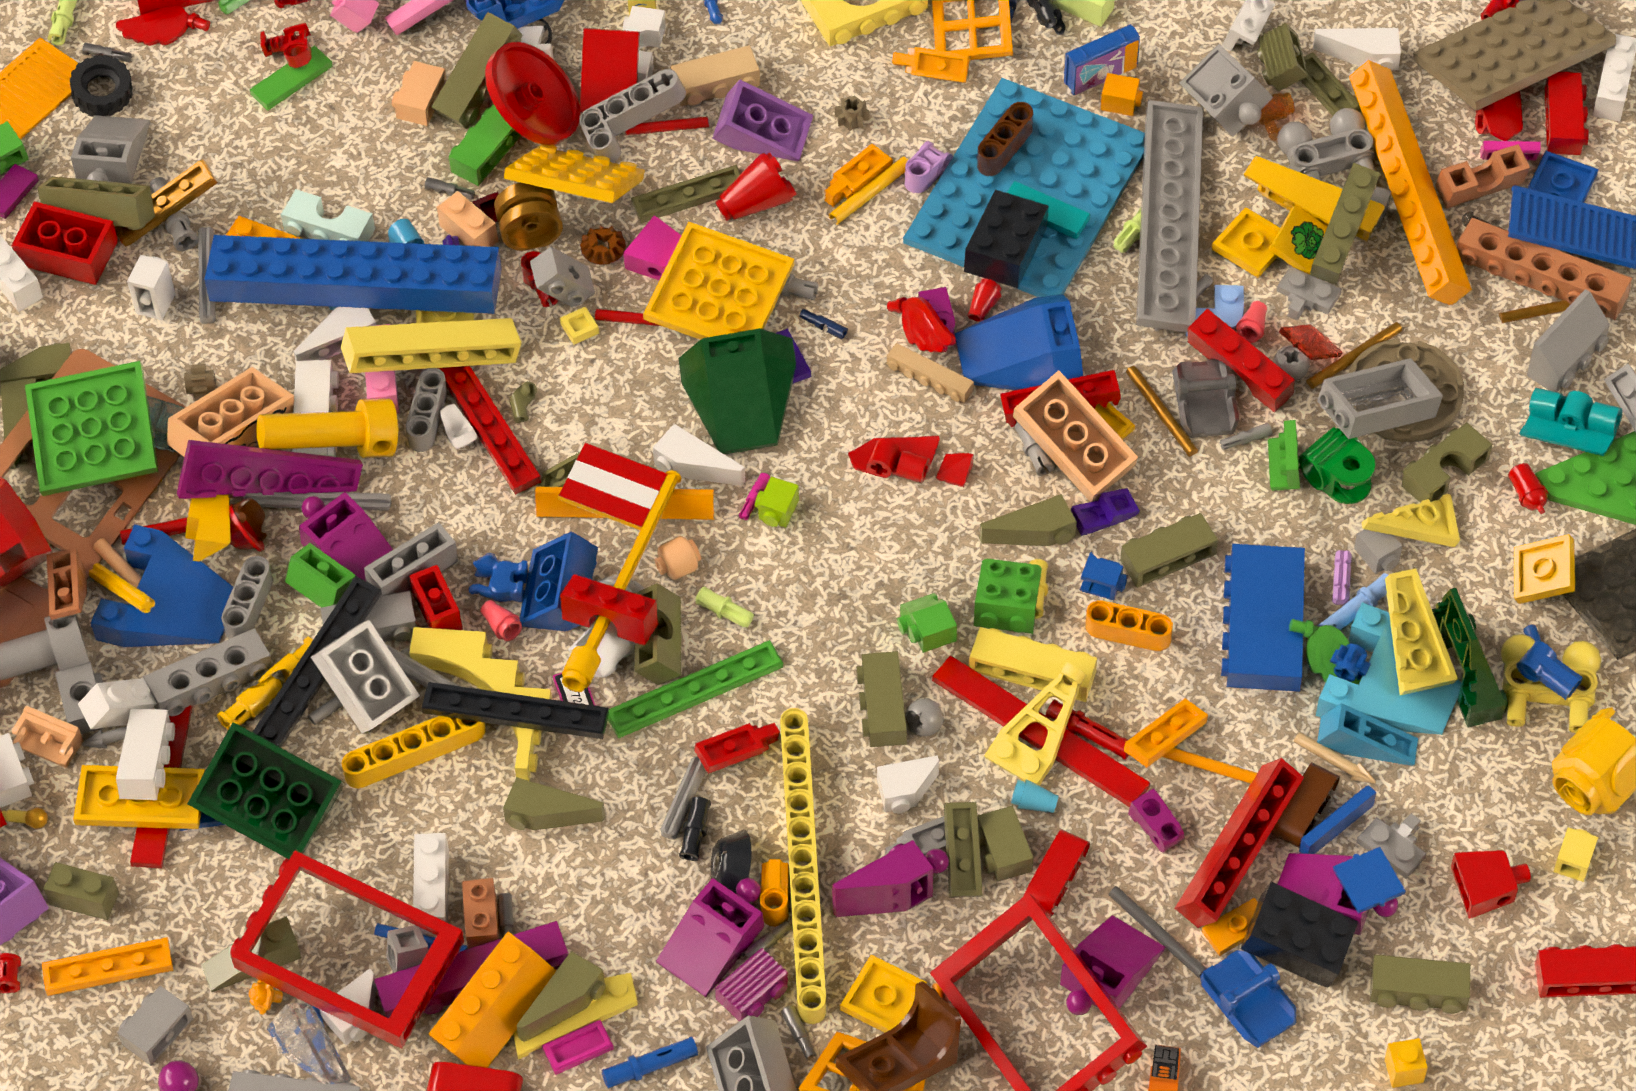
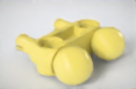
M1524 634L1513 635L1507 639L1501 648V657L1505 664L1502 689L1508 700L1507 724L1514 727H1520L1525 724L1527 701L1566 705L1570 707L1569 731L1577 733L1588 721V708L1595 704V693L1598 684L1596 672L1601 666L1599 650L1592 643L1586 641H1576L1566 648L1562 661L1566 666L1583 677L1579 685H1583L1587 690L1581 691L1576 689L1572 696L1565 700L1542 682L1530 681L1518 671L1516 664L1533 646L1535 641L1530 636ZM1513 678H1520V679H1522L1525 683H1524V684H1518V683H1515L1512 679H1513Z

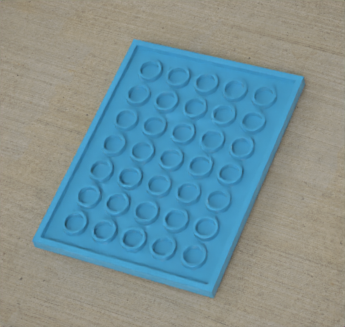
M1001 78L954 154L953 159L949 162L904 235L903 243L964 267L965 249L995 189L1007 193L1013 182L1017 181L1090 213V220L1077 239L1047 227L1018 287L1019 290L1036 297L1064 294L1144 158L1145 133ZM1025 102L1031 105L1033 108V131L1000 173L995 176L982 175L977 169L978 146L1013 103Z

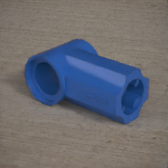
M1536 641L1516 664L1518 671L1525 678L1533 682H1542L1565 700L1572 696L1583 679L1582 676L1558 660L1555 651L1541 641Z

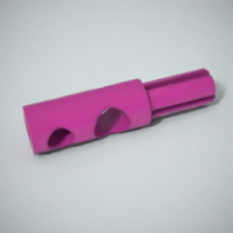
M760 473L749 492L746 502L738 515L742 520H748L752 513L758 495L757 492L764 491L770 479L768 474Z

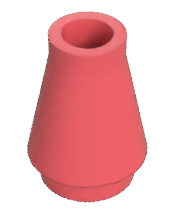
M1252 302L1250 308L1236 325L1237 333L1249 343L1257 342L1264 335L1267 306L1263 302Z
M489 600L482 605L480 612L498 639L511 641L519 635L522 624L518 615L503 608L493 600Z

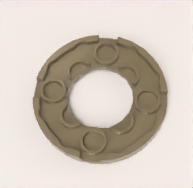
M1393 339L1377 343L1362 352L1353 362L1349 373L1412 358L1443 395L1435 418L1375 432V434L1400 442H1416L1430 439L1444 432L1457 419L1464 398L1462 375L1452 359L1438 348L1421 341L1415 344L1400 342V339ZM1379 398L1351 404L1357 412L1384 406Z

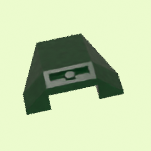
M760 328L702 338L678 358L682 386L718 451L725 455L778 445L796 370L792 338Z

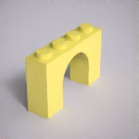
M801 0L829 46L845 44L853 37L861 34H870L876 28L887 24L893 25L902 18L910 15H919L925 9H928V0H880L867 6H856L843 0Z

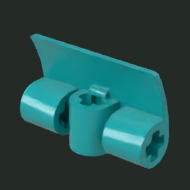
M1536 387L1530 399V415L1519 434L1524 437L1604 456L1619 429L1623 410L1620 407L1599 402L1593 403L1592 398L1581 391H1571L1567 396H1563L1562 393Z

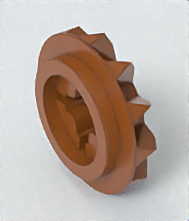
M600 225L597 229L589 228L588 233L582 235L580 248L582 255L588 261L594 264L606 265L622 257L626 249V241L622 232L616 231L613 226L604 228ZM597 239L601 240L602 242L608 241V248L604 247L603 245L598 246Z

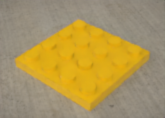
M540 144V146H537L505 167L504 179L614 203L643 181L645 170L637 168V164L632 162H620V164L610 162V158L605 156H594L591 158L583 156L584 153L578 150H567V152L557 150V147L554 145Z
M688 222L643 313V318L649 322L700 340L702 338L759 328L764 330L794 267V258Z

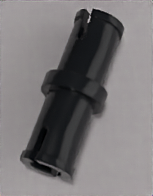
M703 797L692 798L688 821L683 824V832L685 834L679 857L685 860L698 861L702 839L707 835L708 827L706 826L711 801Z

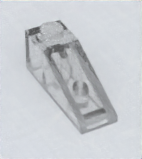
M308 1003L286 1004L267 1027L279 1053L323 1084L349 1083L352 1078L313 1006Z

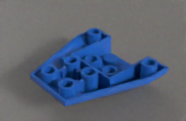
M1064 294L1033 298L955 333L962 374L964 377L974 381V385L1020 390L1042 385L1057 371H1060L1067 379L1083 376L1081 350L1070 301Z

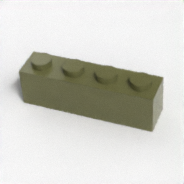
M487 12L431 107L440 116L467 129L477 119L479 109L484 100L490 97L485 79L486 65L490 56L507 43L521 42L522 33L514 25Z
M1353 163L1310 271L1311 276L1337 285L1376 189L1380 172Z
M52 176L37 187L40 203L111 220L114 227L122 226L128 227L130 230H139L144 228L155 217L149 185Z

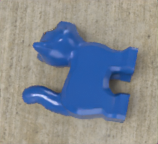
M489 552L478 558L477 561H473V565L476 567L474 575L476 577H491L489 586L482 584L469 586L468 591L470 594H479L498 602H523L525 592L523 584H526L528 577V563L526 560H522L520 563L499 561L495 554Z

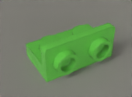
M1296 420L1284 421V432L1279 433V438L1268 439L1270 489L1272 491L1300 489Z

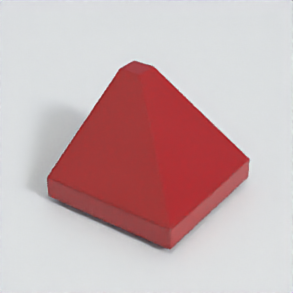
M945 454L936 479L964 488L973 466L974 454Z

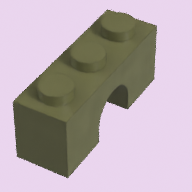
M1465 423L1459 429L1454 428L1440 444H1433L1426 450L1422 458L1418 461H1411L1404 468L1401 486L1420 503L1427 499L1430 502L1438 500L1448 492L1451 478L1442 468L1455 466L1469 476L1489 460L1493 444L1469 423Z
M656 583L636 592V594L657 600L658 626L645 646L641 644L634 645V672L660 685L681 676V597Z

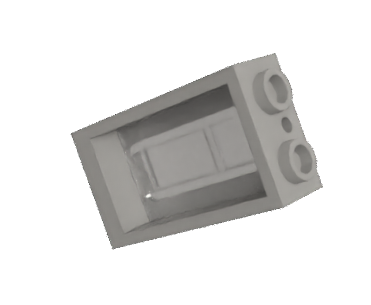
M1412 358L1324 379L1317 402L1345 436L1351 439L1435 418L1443 395Z

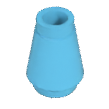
M1027 779L1025 782L1017 780L1011 804L1018 805L1017 809L1054 813L1059 795H1055Z

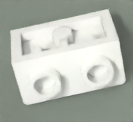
M1245 0L1221 46L1231 51L1236 43L1241 45L1243 40L1252 45L1255 44L1275 3L1271 0Z

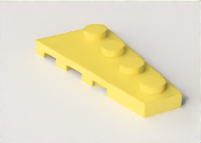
M1417 569L1389 574L1385 578L1400 696L1454 684L1458 678Z
M631 973L604 978L605 990L598 1000L593 999L590 1005L583 1011L535 1037L523 1042L519 1039L518 1031H516L513 1037L518 1060L528 1056V1053L541 1048L542 1045L598 1020L602 1022L637 1006V997Z

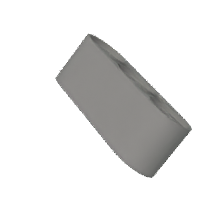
M428 368L421 372L407 418L406 433L408 444L411 449L417 452H425L433 446L441 420L440 410H442L446 402L447 386L445 375L438 368Z
M252 556L244 562L223 610L221 619L228 639L255 627L271 589L273 578L269 562L262 556Z

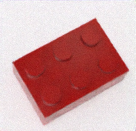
M34 201L11 246L14 252L30 269L97 285L118 243V238L113 221Z

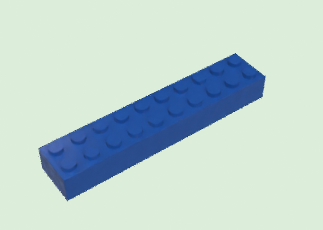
M214 235L204 280L209 301L495 314L502 267L499 247Z

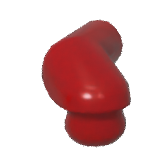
M1491 0L1480 17L1482 20L1493 17L1497 12L1509 7H1516L1520 0Z

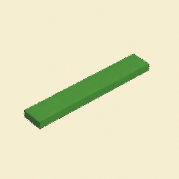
M766 641L609 709L608 721L619 739L783 668V662L771 641Z

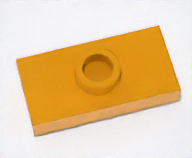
M1255 898L1219 917L1217 922L1202 927L1203 935L1219 956L1243 943L1258 903Z

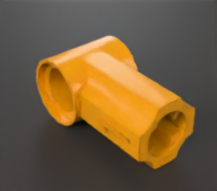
M769 859L761 865L760 911L763 914L764 923L773 927L779 926L789 916V864L780 859ZM772 905H778V906H780V907L775 908V909L769 908V907L772 906Z

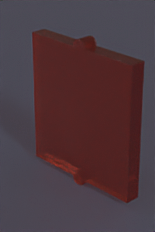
M1311 324L1281 327L1279 333L1292 343L1293 347L1300 350L1310 360L1341 357L1343 354L1328 337H1325Z

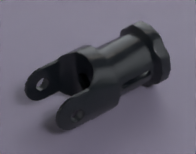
M1027 0L1028 5L1035 9L1037 13L1036 18L1041 25L1048 29L1053 28L1057 35L1065 32L1066 26L1062 21L1061 11L1056 4H1053L1051 0Z

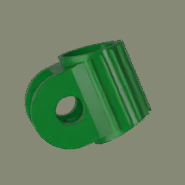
M1333 427L1298 456L1299 468L1309 484L1316 490H1322L1333 500L1343 504H1355L1361 502L1369 495L1372 485L1371 477L1375 471V459L1357 437L1348 439L1340 428ZM1340 484L1346 486H1353L1355 488L1346 490L1342 488Z

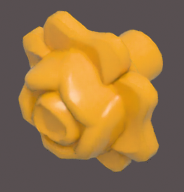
M260 980L252 984L248 994L250 1004L256 1010H259L261 1015L270 1010L273 1002L281 1003L283 999V992L281 990H274L273 986Z

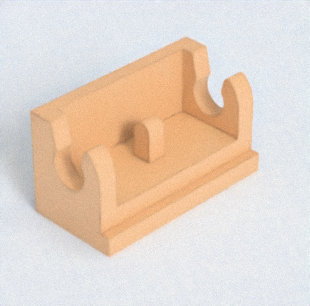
M27 705L12 730V734L16 735L13 744L19 742L22 750L67 768L84 742L79 727Z

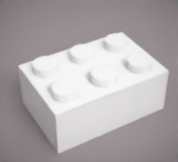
M370 620L357 625L311 657L361 733L373 729L420 696Z

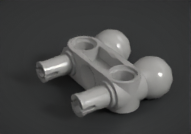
M1342 108L1333 115L1330 121L1332 134L1330 136L1313 140L1311 130L1301 122H1289L1283 125L1278 132V147L1287 155L1290 163L1289 168L1321 180V176L1351 169L1353 163L1376 171L1373 164L1375 152L1372 147L1373 138L1365 130L1364 117L1355 109Z

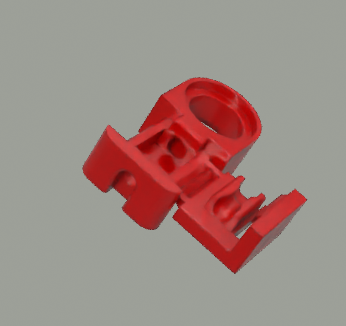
M306 23L285 28L283 30L285 36L277 35L267 39L265 32H260L261 48L265 57L271 56L272 53L278 51L284 52L288 65L292 68L302 67L312 59V49L306 38L311 36Z

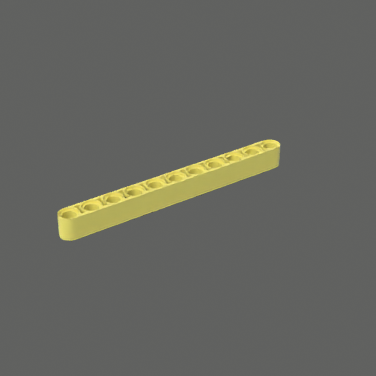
M790 708L781 715L780 726L797 1006L799 1017L803 1022L816 1024L824 1019L827 1008L807 714L799 708ZM790 726H799L800 728H798V729H790L789 727H790ZM794 752L801 753L799 756H792L790 754ZM796 779L803 780L802 783H794L792 781ZM798 806L805 807V809L801 811L795 810L794 808ZM797 834L808 835L805 838L795 837ZM801 861H806L809 864L805 866H799L797 863ZM802 889L811 890V892L807 894H801L798 891ZM803 917H810L813 920L810 922H803L800 919ZM806 945H812L815 947L813 950L810 951L802 949V947ZM806 974H815L817 977L814 979H806L803 976H805ZM811 1002L819 1004L816 1008H808L805 1005Z

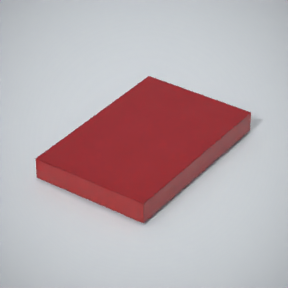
M583 28L580 112H584L586 109L638 83L640 31Z

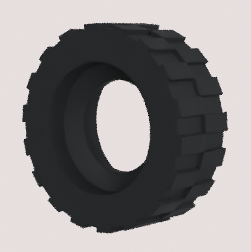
M96 55L92 58H86L83 62H79L75 70L71 72L70 88L75 106L79 107L82 113H87L88 116L114 115V113L123 110V107L127 106L130 98H132L133 87L129 69L127 70L124 63H121L115 57ZM97 77H109L114 81L115 89L111 94L94 96L88 91V83Z

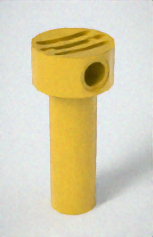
M390 398L360 399L355 411L260 414L257 419L256 433L258 446L264 449L357 447L358 453L362 458L392 457L397 449L398 420L395 405Z

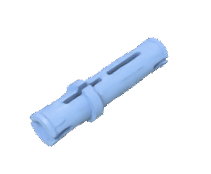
M1383 573L1368 587L1360 588L1354 598L1316 626L1331 625L1342 630L1355 619L1362 602L1376 607L1378 601L1387 594L1385 578L1388 574Z

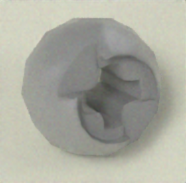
M1296 345L1282 347L1277 351L1273 362L1294 378L1295 381L1303 378L1310 368L1307 352Z
M929 698L917 699L911 703L905 713L910 731L920 737L932 736L937 733L944 722L940 705Z

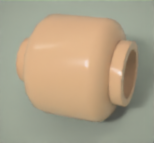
M678 536L661 544L657 550L658 558L654 559L661 575L667 574L670 579L678 580L697 570L698 562L701 561V555L692 539L687 540L683 536Z

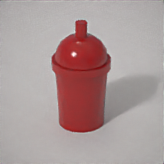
M1521 463L1516 465L1509 471L1508 477L1516 490L1521 506L1531 511L1538 510L1540 514L1545 513L1543 507L1548 499L1546 487L1541 484L1529 464Z

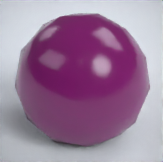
M182 1060L169 1062L162 1067L159 1073V1090L196 1091L199 1080L197 1070L190 1063Z

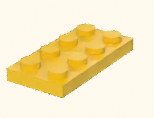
M82 765L73 817L75 825L199 829L201 811L187 803L205 773V769L163 768L165 769L164 788H159L157 800H136L119 798L116 782L118 766Z

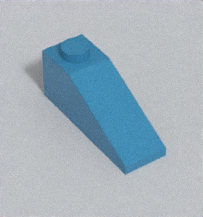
M1341 703L1321 716L1317 743L1344 755L1413 766L1415 765L1418 738Z

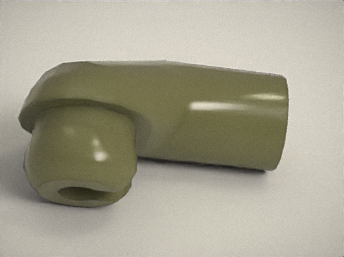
M525 382L510 397V405L516 423L525 422L529 419L526 407L535 398L537 393V387L533 382Z

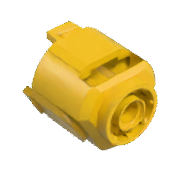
M1612 707L1601 709L1597 714L1593 715L1561 748V752L1552 761L1554 774L1552 783L1556 792L1570 807L1584 815H1592L1594 813L1613 814L1636 791V738L1624 727L1610 720L1616 712Z

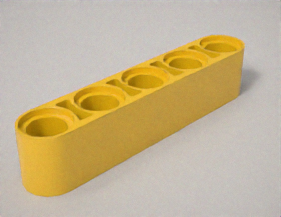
M437 716L350 751L343 757L341 763L345 781L352 788H363L477 742L485 735V722ZM470 722H476V724L472 726L466 725ZM440 734H448L445 737H437ZM413 745H419L418 748L409 749ZM387 756H388V757H391L390 759L385 760V761H384V760H380V759H382L383 757H387ZM356 768H362L359 772H351Z

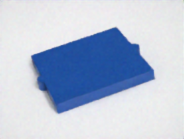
M1381 847L1361 855L1354 854L1352 859L1333 866V871L1358 914L1378 905L1383 907L1385 902L1406 893Z

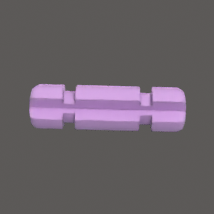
M1338 550L1335 554L1332 602L1335 605H1345L1349 601L1352 554L1348 550Z

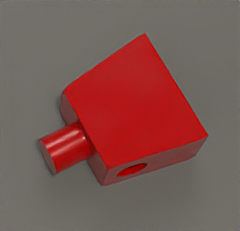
M1505 851L1454 853L1451 869L1469 919L1515 902L1518 892L1517 885L1531 881L1528 865L1525 863L1510 866Z

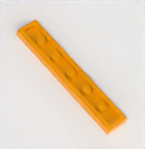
M536 487L535 489L536 517L606 518L558 500L562 487ZM674 489L660 519L714 520V490Z

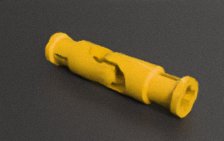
M306 637L303 640V645L292 654H286L262 675L257 685L243 691L236 697V702L225 712L220 711L217 714V718L221 725L229 730L232 722L241 726L250 717L255 718L282 688L281 681L274 678L272 674L280 670L286 682L313 639Z

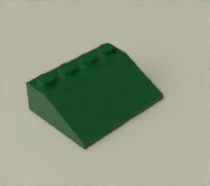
M232 722L187 804L281 856L290 859L295 850L302 854L305 852L333 807L345 782L239 724Z

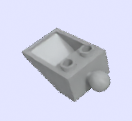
M1220 44L1179 82L1232 137L1246 124L1253 125L1257 123L1261 118V109L1273 98Z
M95 115L77 137L72 152L71 161L76 179L132 184L150 120Z

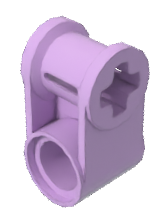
M926 141L919 151L906 163V189L912 193L926 191L943 174L949 162L953 159V155L949 152H941L934 147L932 142Z

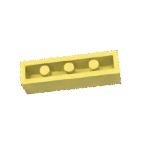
M980 627L970 654L969 667L982 675L1043 690L1057 677L1067 662L1076 666L1087 675L1080 685L1076 700L1086 702L1096 674L1097 658L1086 652L1062 649L1056 644H1043L1025 636L1017 637L1005 634L995 628L986 629ZM1065 679L1064 683L1071 686L1072 683Z

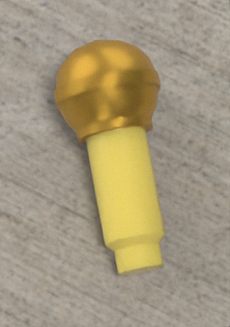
M38 807L28 811L10 809L2 811L7 822L26 823L34 829L44 827L48 820L45 810Z

